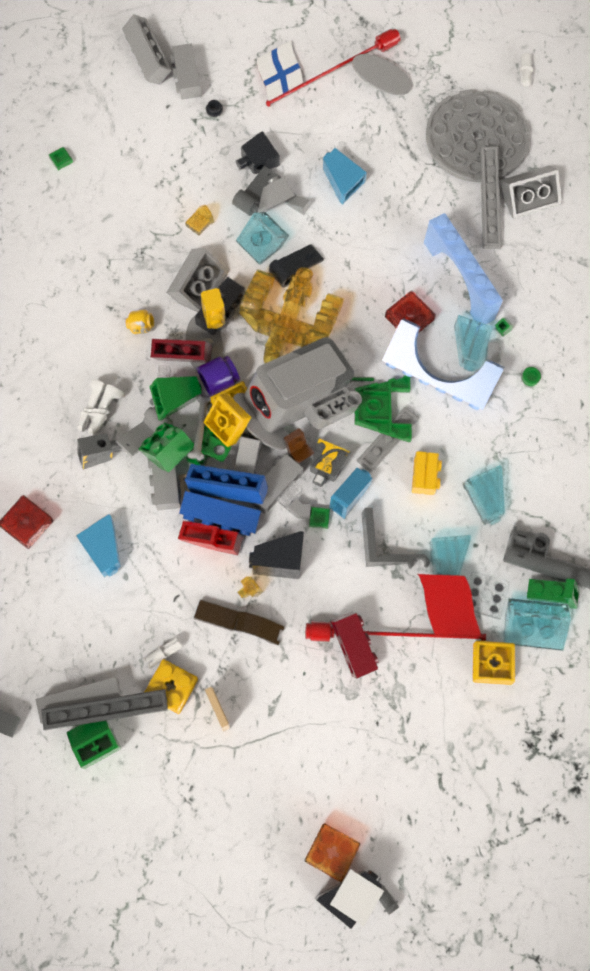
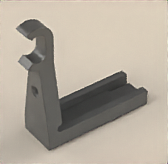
M364 508L361 515L366 567L408 564L409 569L414 566L413 560H423L424 567L428 568L430 560L424 554H380L377 557L373 508Z

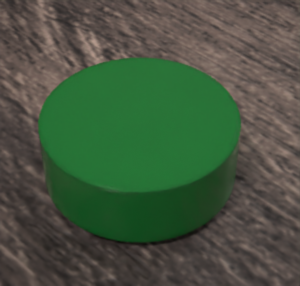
M528 367L523 371L521 379L525 385L535 386L541 379V373L535 367Z

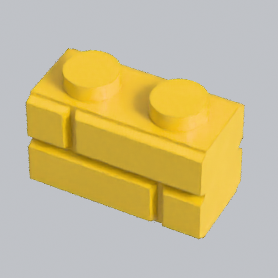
M215 288L202 291V311L207 328L217 329L225 324V309L220 290Z
M421 451L415 453L412 493L434 495L436 489L439 490L441 479L437 478V473L441 471L442 460H439L438 453Z

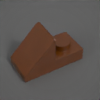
M300 428L284 437L288 454L297 463H301L314 454V451L306 443L304 433Z

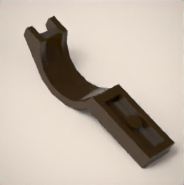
M201 599L194 615L195 620L229 631L247 633L277 646L280 643L277 640L280 630L284 631L285 626L248 612L236 611Z

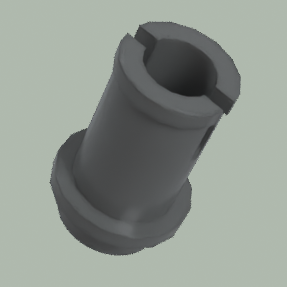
M383 885L381 889L384 892L379 901L385 908L384 912L390 915L399 908L398 901L393 899L386 886Z

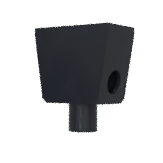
M263 131L241 146L242 157L236 160L239 170L249 167L253 174L259 173L264 166L269 169L280 166V155Z

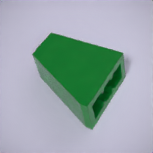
M197 376L156 378L149 386L158 421L191 404L202 393Z

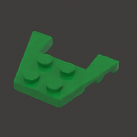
M404 375L403 378L388 379L387 382L379 384L376 382L355 388L354 391L361 395L362 401L354 412V424L406 442H411L412 424L392 423L391 392L410 393V377Z

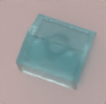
M258 212L252 215L236 239V242L260 265L280 250L289 235L266 212Z

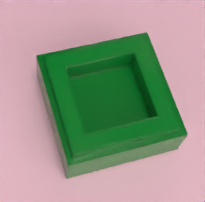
M64 147L48 154L58 171L73 163L72 158Z
M311 507L309 527L328 529L330 509Z

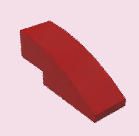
M183 521L178 540L207 549L238 555L243 536L238 532L223 530L217 526Z

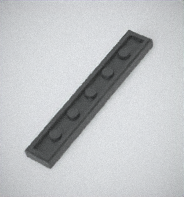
M163 689L41 709L43 730L168 711L166 690Z

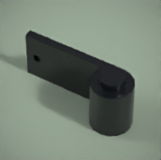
M310 244L279 260H273L269 265L268 271L281 287L285 288L294 281L297 274L323 262L324 258Z

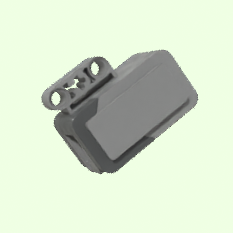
M327 337L259 366L244 394L246 403L267 432L278 431L305 417L314 428L322 429L353 414L362 401V397L358 392L347 389L348 384L354 377L353 368L335 342Z

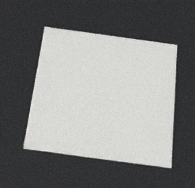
M350 869L330 905L362 926H365L384 890Z

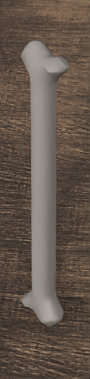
M199 395L197 398L200 407L194 449L187 454L190 459L196 458L200 461L204 459V454L201 452L205 426L203 421L206 418L207 405L211 403V398L204 397L203 395Z

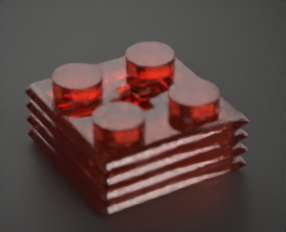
M412 290L385 312V318L396 329L401 320L405 318L421 326L419 333L432 323L436 316Z
M22 495L0 519V527L24 547L30 549L54 520L25 495ZM24 519H26V520L28 519L29 523H28V524H25V523L23 524L22 521H23Z

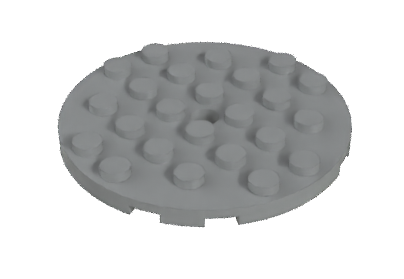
M472 89L459 91V94L453 96L449 95L437 104L428 119L426 143L432 158L444 171L465 181L481 182L480 147L498 146L499 179L512 173L522 163L529 147L530 131L527 121L520 114V109L510 100L491 91L473 92ZM479 133L482 137L475 139L473 134Z

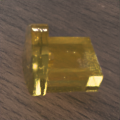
M201 205L185 222V225L200 236L210 224L214 223V218L207 205Z

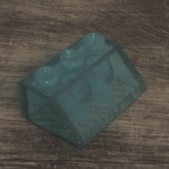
M508 598L505 612L504 642L514 643L516 646L563 651L571 621L568 605Z

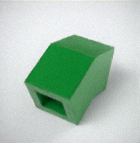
M502 318L495 327L499 334L504 337L512 330L513 325L507 318Z

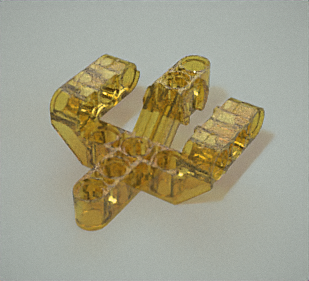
M299 268L295 276L292 277L289 287L283 295L284 304L281 314L262 308L275 281V277L271 273L257 269L242 298L239 311L241 316L255 332L269 336L265 344L264 363L281 357L288 343L304 347L319 339L329 338L342 308L344 298L328 293L325 300H322L320 311L316 313L314 325L298 320L301 308L306 307L307 297H311L313 283H311L313 272L309 268Z

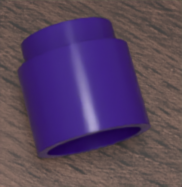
M219 356L197 367L201 382L210 397L234 386V383L240 381L237 369L229 356L223 358Z

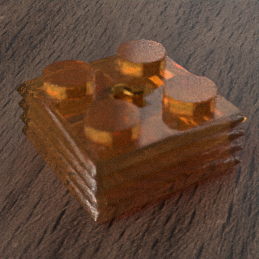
M324 823L304 861L342 882L361 844ZM335 846L338 856H333L330 859L327 849H332Z

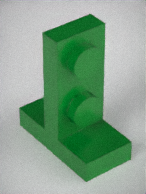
M567 578L566 582L529 579L527 599L568 604L569 608L577 609L580 589L575 579Z

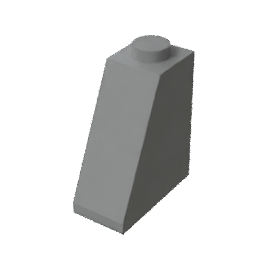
M247 434L241 436L234 471L256 473L263 443L255 436Z

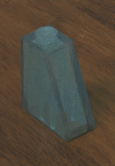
M458 315L454 324L459 365L467 371L477 372L481 366L493 326Z
M499 465L467 479L463 485L484 525L489 523L494 525L500 522L501 517L505 513L502 467Z
M471 535L431 539L429 545L433 574L460 575Z

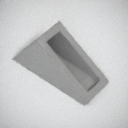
M293 196L285 204L304 215L310 206V200Z

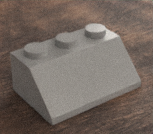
M551 166L501 180L503 199L513 219L562 204L558 169Z
M206 248L192 249L166 293L177 303L198 312L202 308V291L218 288L228 269Z

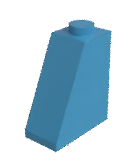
M336 148L331 152H327L323 157V170L339 202L343 205L366 182L367 172Z
M356 468L331 496L329 508L345 519L371 485L373 478L370 473L364 469Z
M110 514L76 535L104 578L114 575L118 572V568L121 567L114 521Z

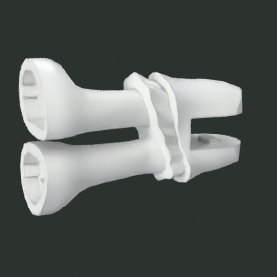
M91 380L90 382L91 396L87 407L83 408V412L80 413L77 426L78 430L84 432L89 422H92L89 427V434L93 436L99 432L104 421L107 419L106 415L110 413L107 409L113 399H121L124 395L121 390L109 384L106 386L99 380ZM104 393L98 409H95L101 394Z

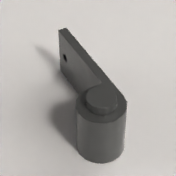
M264 166L245 191L240 189L235 194L232 204L249 216L257 214L263 188L269 184L268 181L276 176L280 179L281 176Z

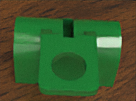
M205 425L201 449L204 459L201 461L196 458L190 459L186 455V462L206 466L209 457L224 462L231 450V446L227 447ZM216 446H223L225 452L222 455H216L214 453Z

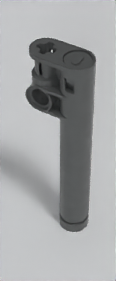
M513 526L503 562L566 581L567 578L575 579L577 585L590 589V568L548 556L550 539L547 534L530 531L527 533L517 530V526ZM535 540H540L543 543V547L537 546Z

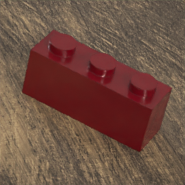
M152 339L150 357L160 361L207 363L211 361L212 344L206 341Z
M350 612L331 620L330 622L351 676L357 679L378 670L377 663L379 661L375 652H372L369 646L371 645L369 635L365 634L362 628L364 626L362 617L357 615L356 612Z

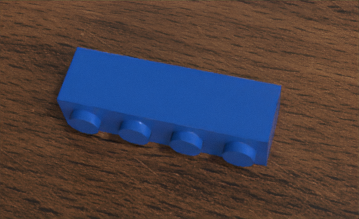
M191 464L185 478L191 493L256 504L264 503L268 491L265 475Z
M185 491L179 512L185 520L194 522V519L197 518L202 520L201 524L213 526V523L221 525L220 529L232 531V528L240 530L239 534L251 536V533L255 534L261 511L187 491Z

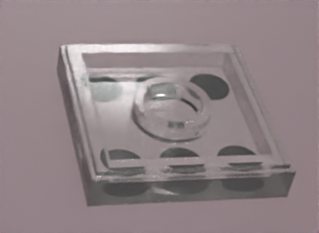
M472 571L468 584L471 589L474 612L500 620L510 581Z

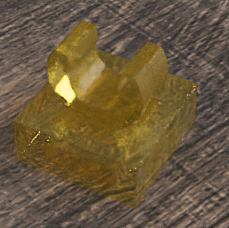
M249 576L240 581L244 587L237 592L241 598H247L250 595L258 597L263 593L253 577Z

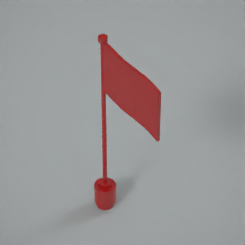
M417 574L423 586L427 615L434 634L364 631L365 634L378 636L460 638L486 641V633L480 632L475 618L470 586L466 577L462 575ZM311 621V623H306L305 639L329 642L330 638H334L335 632L333 627L330 626V622Z

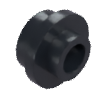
M211 100L206 105V113L211 117H218L223 112V106L217 100Z

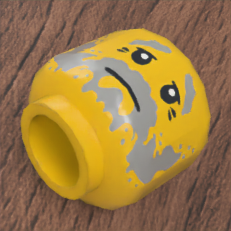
M146 309L131 311L125 321L126 327L133 334L149 333L154 327V317Z

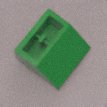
M164 422L155 429V432L142 442L138 449L156 466L169 473L193 449L194 443L182 429Z
M108 720L79 725L66 732L71 749L82 769H86L122 749Z

